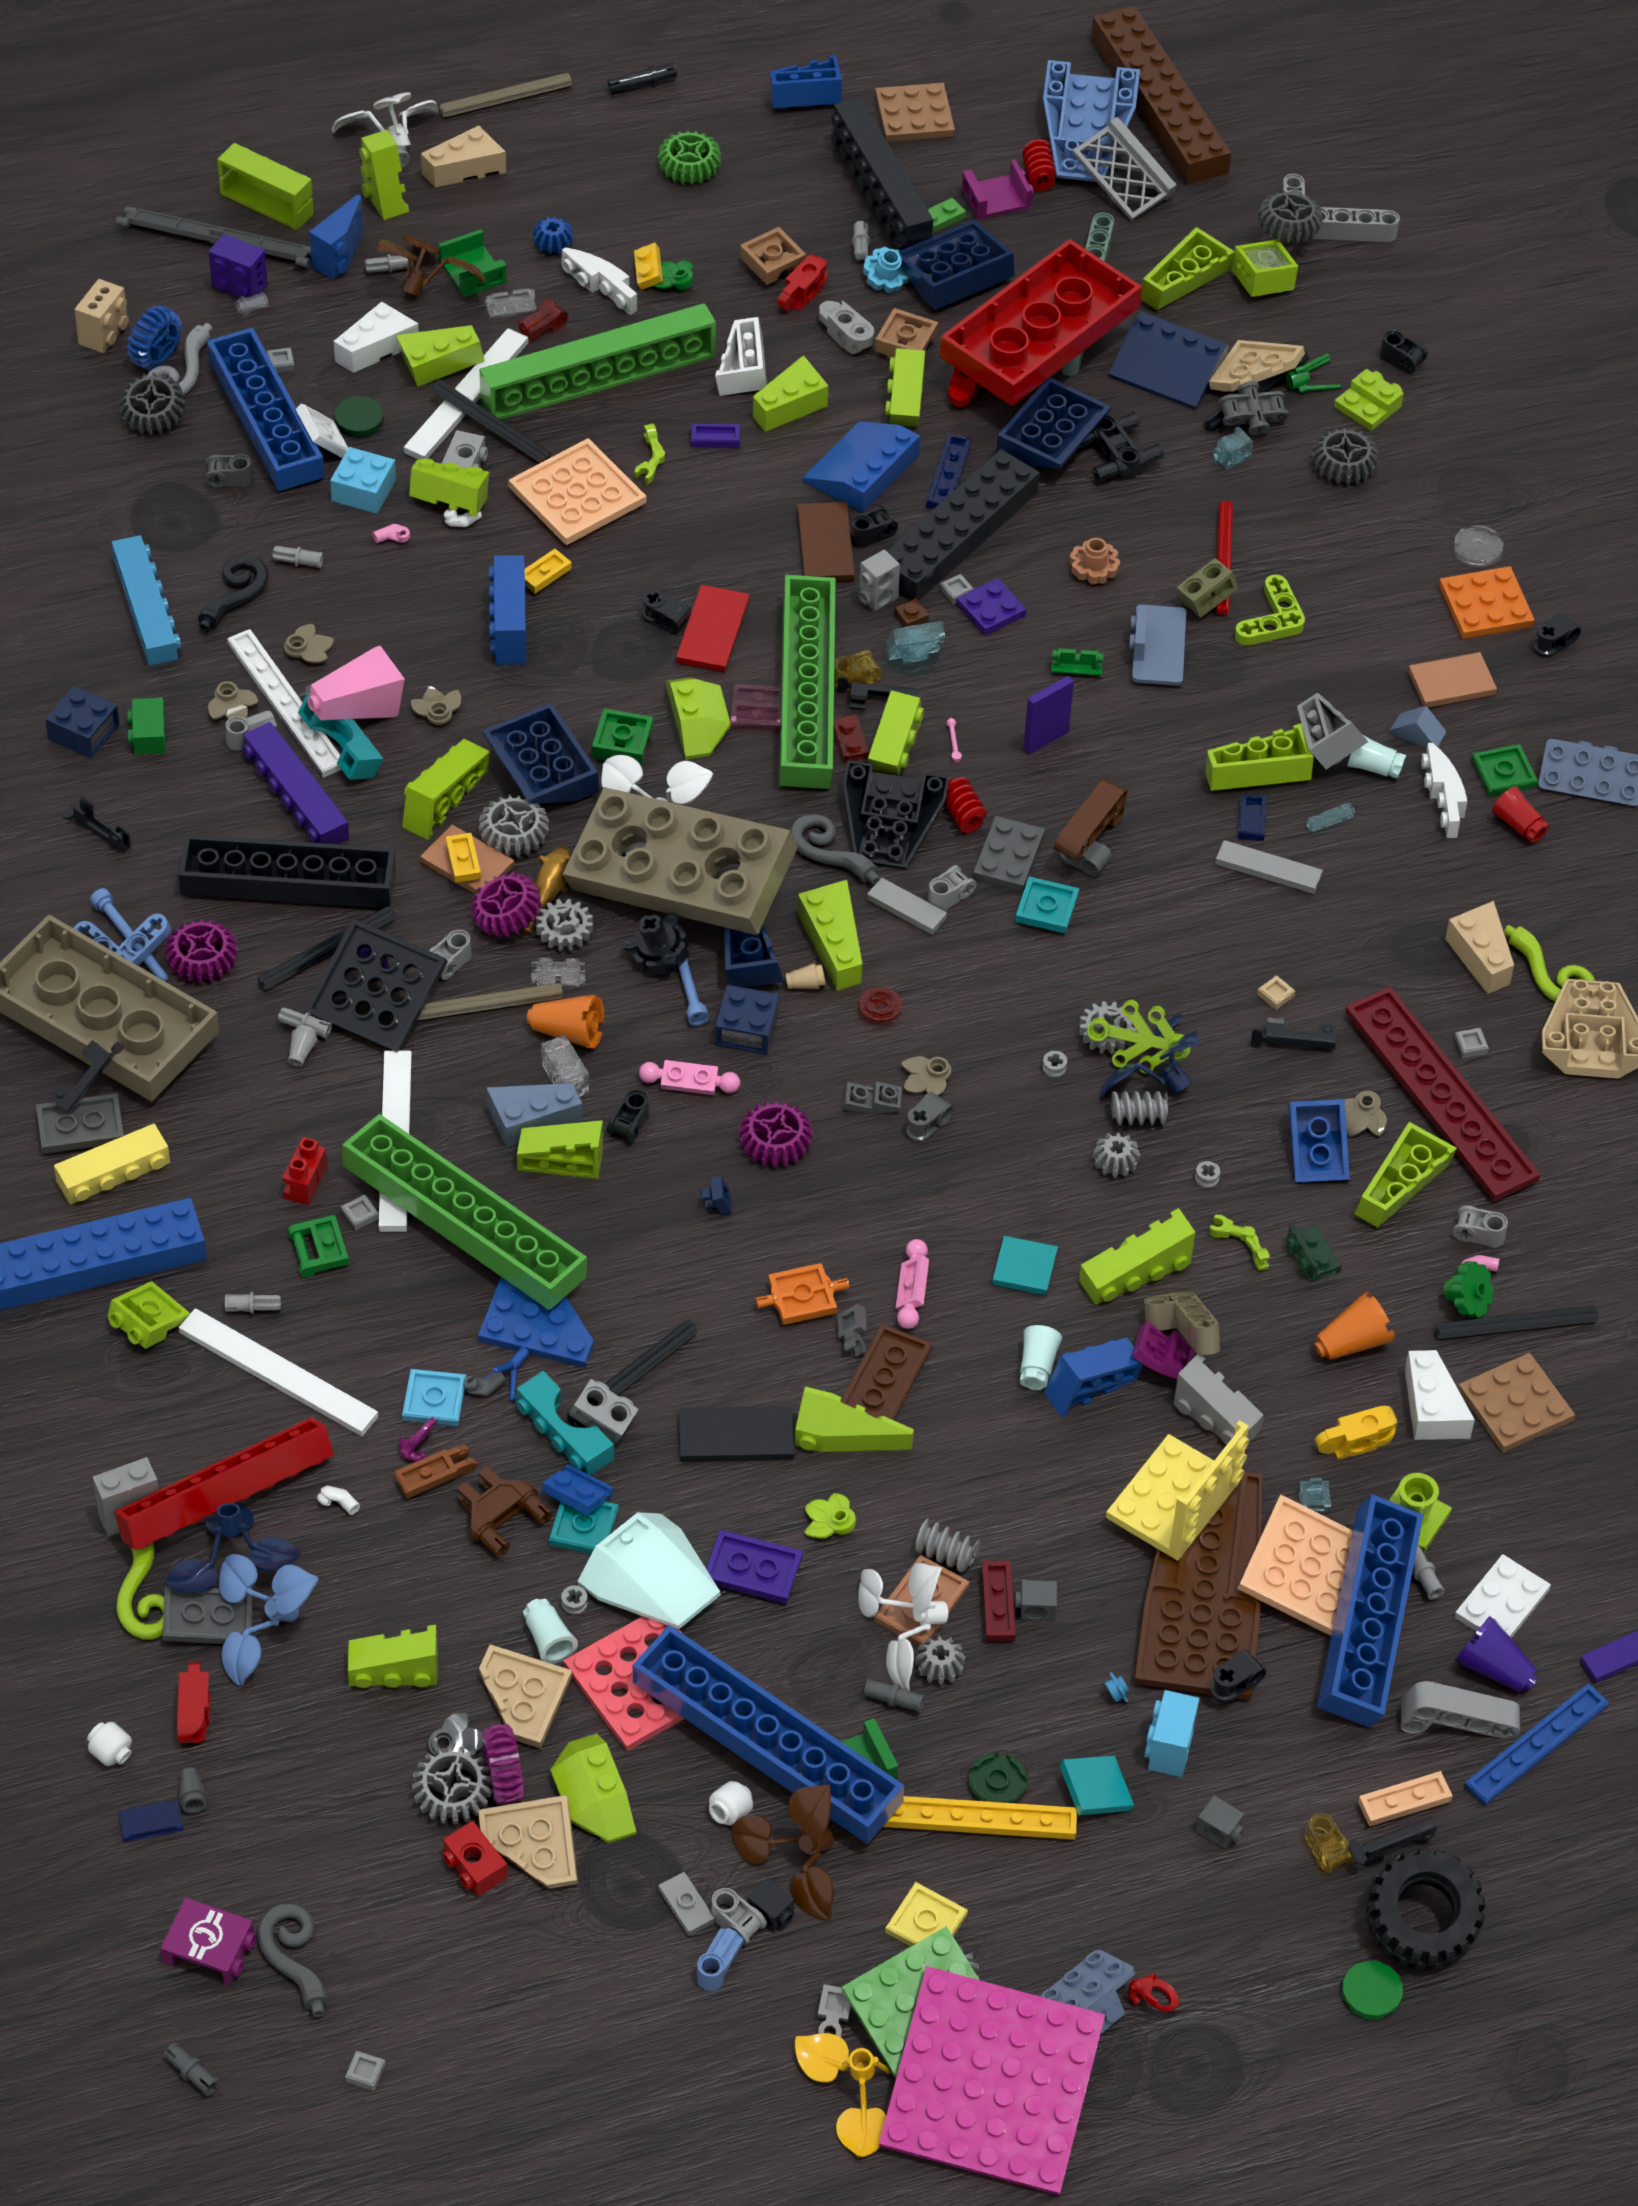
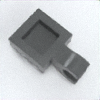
M856 1304L837 1315L838 1338L844 1341L846 1352L854 1349L855 1357H859L866 1353V1345L860 1334L866 1332L867 1327L865 1307Z

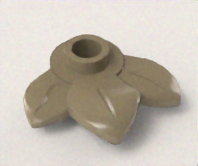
M308 624L299 627L295 634L287 638L284 650L291 657H301L309 663H322L328 659L326 652L333 646L334 638L315 634L314 624Z
M222 682L215 690V698L209 702V715L213 720L224 716L227 719L235 716L247 718V707L258 704V699L250 690H241L233 682Z
M430 686L424 693L423 699L411 700V707L416 714L427 717L430 723L443 725L451 720L452 712L460 707L461 694L458 690H454L444 696L437 689Z
M916 1056L906 1059L901 1064L911 1074L904 1084L905 1091L912 1094H920L925 1091L927 1093L933 1092L938 1096L945 1091L946 1080L951 1076V1066L946 1059L933 1057L929 1060L923 1056Z
M1366 1090L1357 1094L1355 1098L1344 1099L1348 1137H1354L1367 1128L1378 1137L1384 1133L1387 1118L1380 1109L1381 1099L1378 1094ZM1371 1100L1372 1104L1366 1106L1363 1104V1101Z

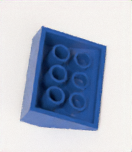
M859 421L803 477L802 481L840 502H847L848 506L863 513L919 457L920 435L901 425Z

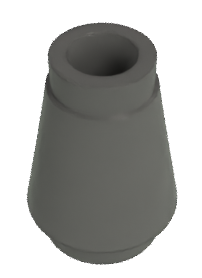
M186 1768L180 1773L179 1805L187 1813H198L206 1807L208 1795L198 1775V1771L195 1768Z

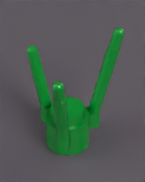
M1326 353L1303 366L1286 372L1285 376L1291 390L1298 389L1299 393L1340 389V384L1307 386V383L1310 382L1309 371L1330 362V355Z

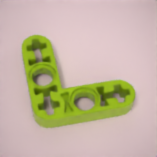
M1276 574L1266 578L1264 593L1274 614L1239 622L1235 630V640L1239 644L1245 646L1294 636L1303 631L1305 616L1287 580L1283 576ZM1287 602L1291 606L1284 608L1279 606L1278 603ZM1273 625L1276 627V630L1269 631L1264 626Z

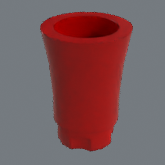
M1512 787L1503 793L1492 808L1494 815L1505 821L1523 838H1527L1530 843L1538 842L1549 830L1550 826L1544 821V817L1527 801L1518 787Z

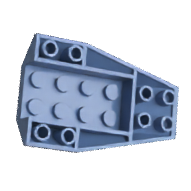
M1048 60L1043 103L1056 177L1097 182L1072 154L1073 150L1109 126L1110 121L1116 117L1128 127L1136 109L1140 69L1117 67L1116 78L1070 74L1071 62ZM1108 135L1100 140V145L1113 147L1114 141ZM1086 149L1081 152L1085 158L1095 159L1096 150ZM1099 151L1098 160L1112 162V153ZM1098 166L1097 171L1100 175L1106 176L1110 167Z

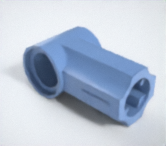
M728 1927L726 1929L720 1928L707 1952L698 1959L697 1983L702 1989L715 1991L723 1985L724 1976L744 1943V1939L736 1931ZM706 1970H715L716 1973H714V1974H708V1973H706L705 1971H706Z

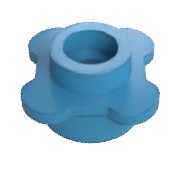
M1110 1672L1111 1678L1104 1682L1106 1688L1115 1702L1124 1699L1127 1703L1126 1693L1129 1692L1126 1683L1121 1676L1115 1678L1113 1673Z

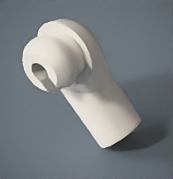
M452 509L444 512L445 523L452 527L465 528L482 517L480 511L476 517L469 515V511L463 515H457V511Z
M327 1485L321 1488V1492L317 1495V1500L322 1505L329 1506L333 1500L338 1502L350 1515L355 1514L360 1508V1504L345 1489Z

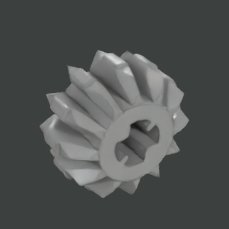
M1118 1131L1115 1136L1107 1133L1105 1139L1099 1138L1093 1157L1096 1169H1102L1103 1175L1112 1173L1115 1179L1118 1174L1126 1178L1129 1171L1134 1172L1140 1159L1137 1142L1131 1141L1130 1135L1121 1137Z
M939 1634L936 1641L928 1637L925 1645L920 1644L917 1656L915 1657L916 1667H919L918 1673L920 1677L927 1676L928 1683H931L934 1679L938 1680L941 1686L945 1679L953 1683L955 1676L962 1674L965 1656L962 1653L960 1644L953 1645L952 1637L944 1641Z

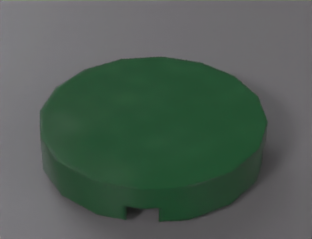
M364 396L345 399L337 405L335 410V423L338 429L343 433H350L354 437H365L375 433L384 421L383 409L380 404L372 398Z
M989 1753L981 1756L973 1763L968 1775V1788L976 1801L1016 1804L1023 1798L1027 1789V1773L1023 1765L1013 1756Z

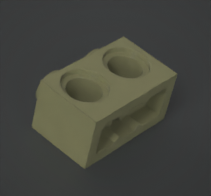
M1216 558L1176 587L1183 604L1199 618L1239 589L1233 572Z

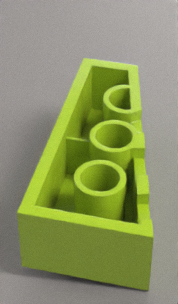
M1302 723L1293 725V730L1284 732L1280 729L1273 731L1272 736L1261 739L1259 736L1250 738L1248 743L1245 744L1235 742L1208 750L1205 775L1211 791L1311 780L1314 757L1309 751Z
M463 739L456 746H452L449 752L442 758H438L429 769L424 770L416 780L409 782L404 791L406 799L402 828L429 840L433 835L432 828L434 825L441 826L446 820L445 814L450 807L455 809L461 803L464 792L469 793L485 775L488 769L490 751Z
M847 880L798 894L797 914L836 990L839 991L861 984L862 959Z

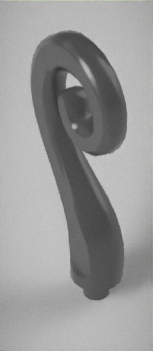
M808 814L799 817L793 822L790 831L797 843L798 848L796 851L799 854L818 863L845 868L864 883L870 881L875 885L880 880V877L877 875L878 867L865 856L854 852L820 849L808 843L803 837V832L806 829L820 827L825 832L823 834L810 832L808 840L816 846L830 844L836 835L835 824L832 820L820 814Z
M294 1903L277 1904L270 1908L260 1920L257 1931L259 1948L265 1958L277 1970L299 1986L305 2008L312 2010L314 2017H321L325 2014L324 2007L329 2001L322 1981L314 1971L283 1953L276 1946L273 1937V1930L280 1921L295 1919L302 1927L299 1932L290 1933L286 1927H281L277 1935L283 1945L294 1948L300 1947L312 1938L314 1932L313 1918L300 1905Z

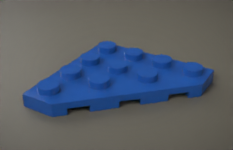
M502 1277L478 1334L479 1342L515 1351L525 1347L530 1355L582 1368L586 1367L594 1346L591 1335L566 1296L552 1309L548 1310Z

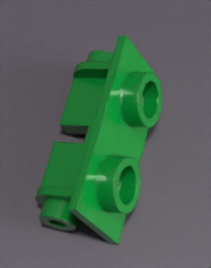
M1058 647V650H1053L1051 673L1102 676L1103 653H1099V650H1081V654H1076L1074 649H1061Z

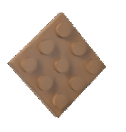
M944 83L875 88V97L884 137L887 142L954 137L955 128Z
M1530 1353L1462 1382L1458 1386L1461 1396L1502 1453L1573 1422L1575 1418L1574 1412Z

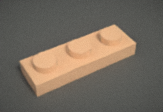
M1441 1771L1361 1795L1359 1796L1358 1803L1370 1827L1451 1802L1453 1795Z

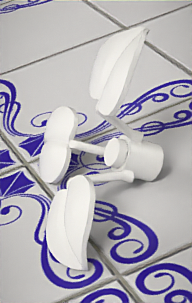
M410 92L383 98L373 104L376 110L389 107L394 124L388 127L389 133L397 145H402L405 148L411 146L407 135L409 134L407 117L424 112L438 113V106L435 101L420 102L399 113V117L402 118L403 122L402 127L401 123L398 124L393 105L410 99L412 97ZM362 110L338 118L334 122L332 132L334 134L342 126L365 117H369L380 131L385 129L370 111L364 112Z
M615 755L605 761L602 770L603 788L606 787L628 793L633 788L640 795L652 798L635 784L643 776L642 767L635 759L625 755ZM690 761L679 762L671 768L667 775V783L670 786L666 790L668 800L662 797L655 799L681 805L690 803L707 787L713 772ZM646 842L633 843L624 851L627 854L635 848H644Z
M917 1563L912 1567L908 1584L909 1592L913 1597L912 1603L880 1597L883 1590V1581L880 1575L873 1569H864L861 1572L858 1603L863 1615L866 1617L875 1616L880 1603L913 1609L914 1620L921 1624L919 1627L900 1634L898 1641H891L886 1654V1667L894 1684L901 1685V1689L910 1691L909 1682L913 1669L914 1653L911 1643L906 1638L923 1630H930L931 1625L945 1624L948 1619L947 1604L944 1601H931L942 1569L938 1566Z

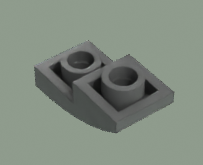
M877 1081L874 1087L847 1082L844 1088L843 1109L864 1113L899 1112L901 1109L902 1087Z

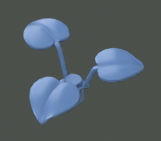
M231 1554L225 1558L219 1576V1589L223 1598L231 1603H239L248 1593L251 1596L267 1601L265 1613L271 1619L270 1621L245 1629L243 1635L239 1632H232L226 1638L222 1648V1662L226 1673L233 1682L243 1686L246 1679L254 1672L259 1663L261 1646L258 1639L250 1634L270 1626H278L279 1621H295L299 1615V1608L306 1601L319 1579L317 1576L306 1572L298 1566L284 1565L273 1578L272 1589L275 1595L271 1597L250 1588L256 1582L258 1574L255 1565L249 1558L238 1554Z

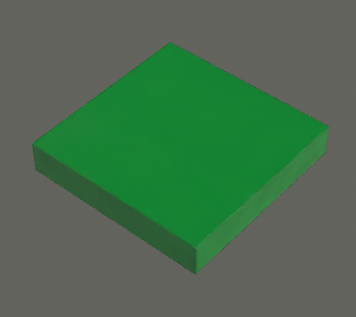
M1521 744L1472 754L1471 760L1489 797L1502 795L1512 787H1518L1522 791L1536 788L1538 785V780Z

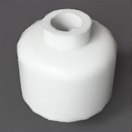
M114 1722L99 1723L87 1737L89 1752L105 1766H112L116 1763L121 1765L132 1753L129 1749L132 1738Z
M730 1781L714 1791L709 1798V1812L712 1818L724 1825H733L737 1819L749 1815L753 1809L750 1790L739 1782Z

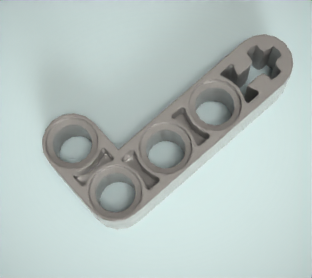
M1423 1681L1416 1683L1400 1701L1401 1729L1406 1733L1419 1734L1427 1730L1432 1723H1437L1501 1739H1513L1520 1735L1519 1704L1511 1700L1435 1682Z

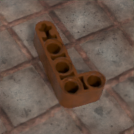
M1105 778L1102 779L1060 832L1055 841L1054 850L1075 861H1079L1107 824L1113 827L1118 824L1125 810L1127 790Z

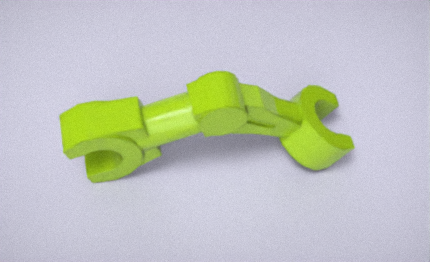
M654 423L644 425L646 431L644 438L646 443L650 444L652 448V458L649 462L645 461L638 465L634 471V478L636 479L640 475L646 474L645 484L647 485L653 481L656 467L665 461V451L658 442Z
M1223 1215L1214 1216V1223L1210 1226L1209 1235L1214 1238H1229L1230 1235L1241 1238L1251 1249L1258 1271L1269 1268L1266 1260L1270 1259V1255L1266 1248L1260 1246L1258 1236L1255 1234L1253 1227L1245 1226L1243 1228L1233 1225V1221Z

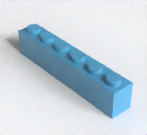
M141 535L112 541L113 558L148 666L178 660L177 649H181L180 638L178 634L173 633L175 630L172 615H167L169 612L166 597H161L163 588L161 581L155 579L157 577L155 563L149 561V559H152L149 545H144Z

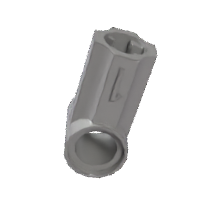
M264 711L248 718L235 716L228 719L226 722V745L232 750H242L244 745L243 734L268 722H271L277 730V724L271 711Z

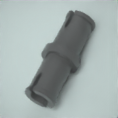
M868 1679L864 1689V1697L886 1702L889 1707L893 1708L900 1706L920 1713L925 1702L924 1694L901 1689V1685L898 1684L891 1686Z
M173 2043L168 2047L172 2054L165 2051L163 2057L181 2072V2077L186 2081L194 2083L206 2096L212 2095L216 2090L211 2085L213 2084L218 2088L220 2081L203 2067V2062L197 2057H191L178 2043Z

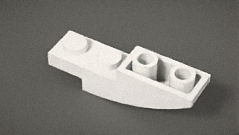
M570 248L562 249L561 264L564 271L570 273L581 286L586 287L591 293L600 289L604 295H607L620 309H623L629 315L637 311V293L629 287V276L613 264L592 254Z
M1428 743L1426 754H1422L1421 758L1422 769H1426L1427 772L1424 776L1425 788H1429L1430 799H1437L1438 808H1442L1440 824L1441 828H1445L1446 838H1457L1460 818H1464L1467 806L1465 789L1456 769L1446 755L1434 743Z

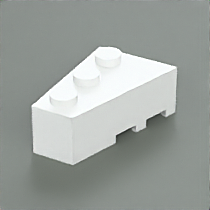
M381 302L334 340L335 362L354 373L380 362V358L390 353L396 355L400 353L396 335L419 332L418 323Z

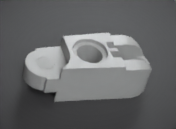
M825 301L820 304L819 320L827 327V333L843 349L851 354H855L874 345V327L844 301H842V305L834 301Z

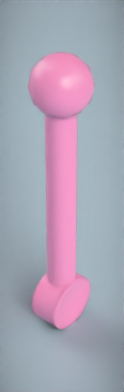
M949 718L946 721V725L950 729L953 753L951 759L953 762H960L962 754L958 752L954 728L956 721L953 718Z

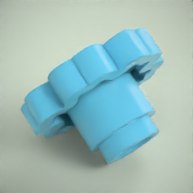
M887 247L874 249L872 256L865 258L863 274L868 276V285L877 291L884 289L887 293L900 291L902 285L908 284L909 278L901 267L902 259L898 253L899 250Z

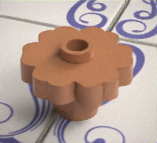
M1092 538L1085 541L1082 547H1074L1073 552L1070 554L1069 563L1072 565V574L1079 580L1088 579L1091 584H1102L1107 581V578H1115L1120 569L1118 551L1112 545L1106 544L1101 538Z

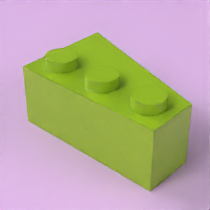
M472 325L396 335L401 355L417 387L485 361L480 341Z
M423 458L417 460L411 468L409 496L433 504H437L439 500L448 503L449 509L456 511L458 507L469 510V515L476 517L487 500L489 472L482 471L479 467L464 468L459 467L455 463L441 464L435 463L432 459Z
M891 690L868 757L869 764H873V770L899 776L902 768H906L909 760L908 753L911 746L915 743L916 735L924 716V708L921 706V699L919 697Z
M603 1120L522 1128L517 1151V1171L599 1179L603 1156Z

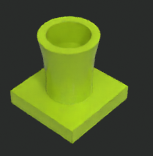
M1412 1473L1401 1480L1389 1501L1424 1514L1418 1544L1422 1552L1425 1553L1450 1516L1452 1507L1437 1500L1439 1487L1433 1478L1423 1473Z

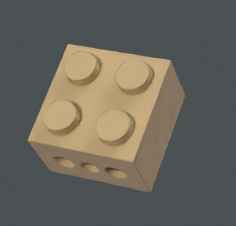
M98 279L74 309L78 343L80 345L105 353L109 346L115 343L119 333L126 329L129 317L127 316V300L125 299L123 287Z

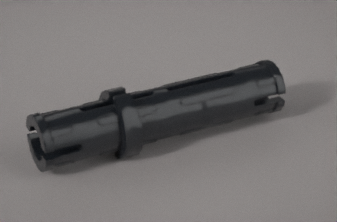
M674 62L656 68L650 66L648 70L607 79L608 87H611L609 91L613 94L614 92L649 83L655 85L658 84V81L677 77V69H674L676 66Z

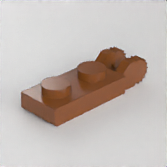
M464 1444L447 1451L445 1449L398 1469L394 1472V1478L406 1499L457 1478L458 1475L464 1476L469 1472L471 1473L478 1464L473 1458L460 1461L466 1458L470 1452L467 1445Z

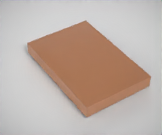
M1481 652L1409 665L1408 673L1423 706L1428 708L1496 695L1497 687Z
M452 824L420 856V862L455 882L446 846V836L465 834L466 832ZM472 836L481 871V879L458 882L457 884L474 894H478L477 888L484 887L485 881L490 882L494 880V876L499 878L504 872L507 874L514 867V860L501 852H496L494 848L488 847L487 844Z
M920 1555L913 1566L917 1563H925L942 1568L931 1601H944L947 1604L949 1615L969 1588L970 1582ZM912 1567L890 1595L889 1600L912 1603L913 1597L909 1592L908 1586ZM885 1604L875 1615L874 1622L897 1635L921 1626L919 1622L914 1620L913 1609ZM942 1624L931 1625L930 1630H923L906 1639L917 1646H920V1644L925 1645L927 1638L932 1639Z

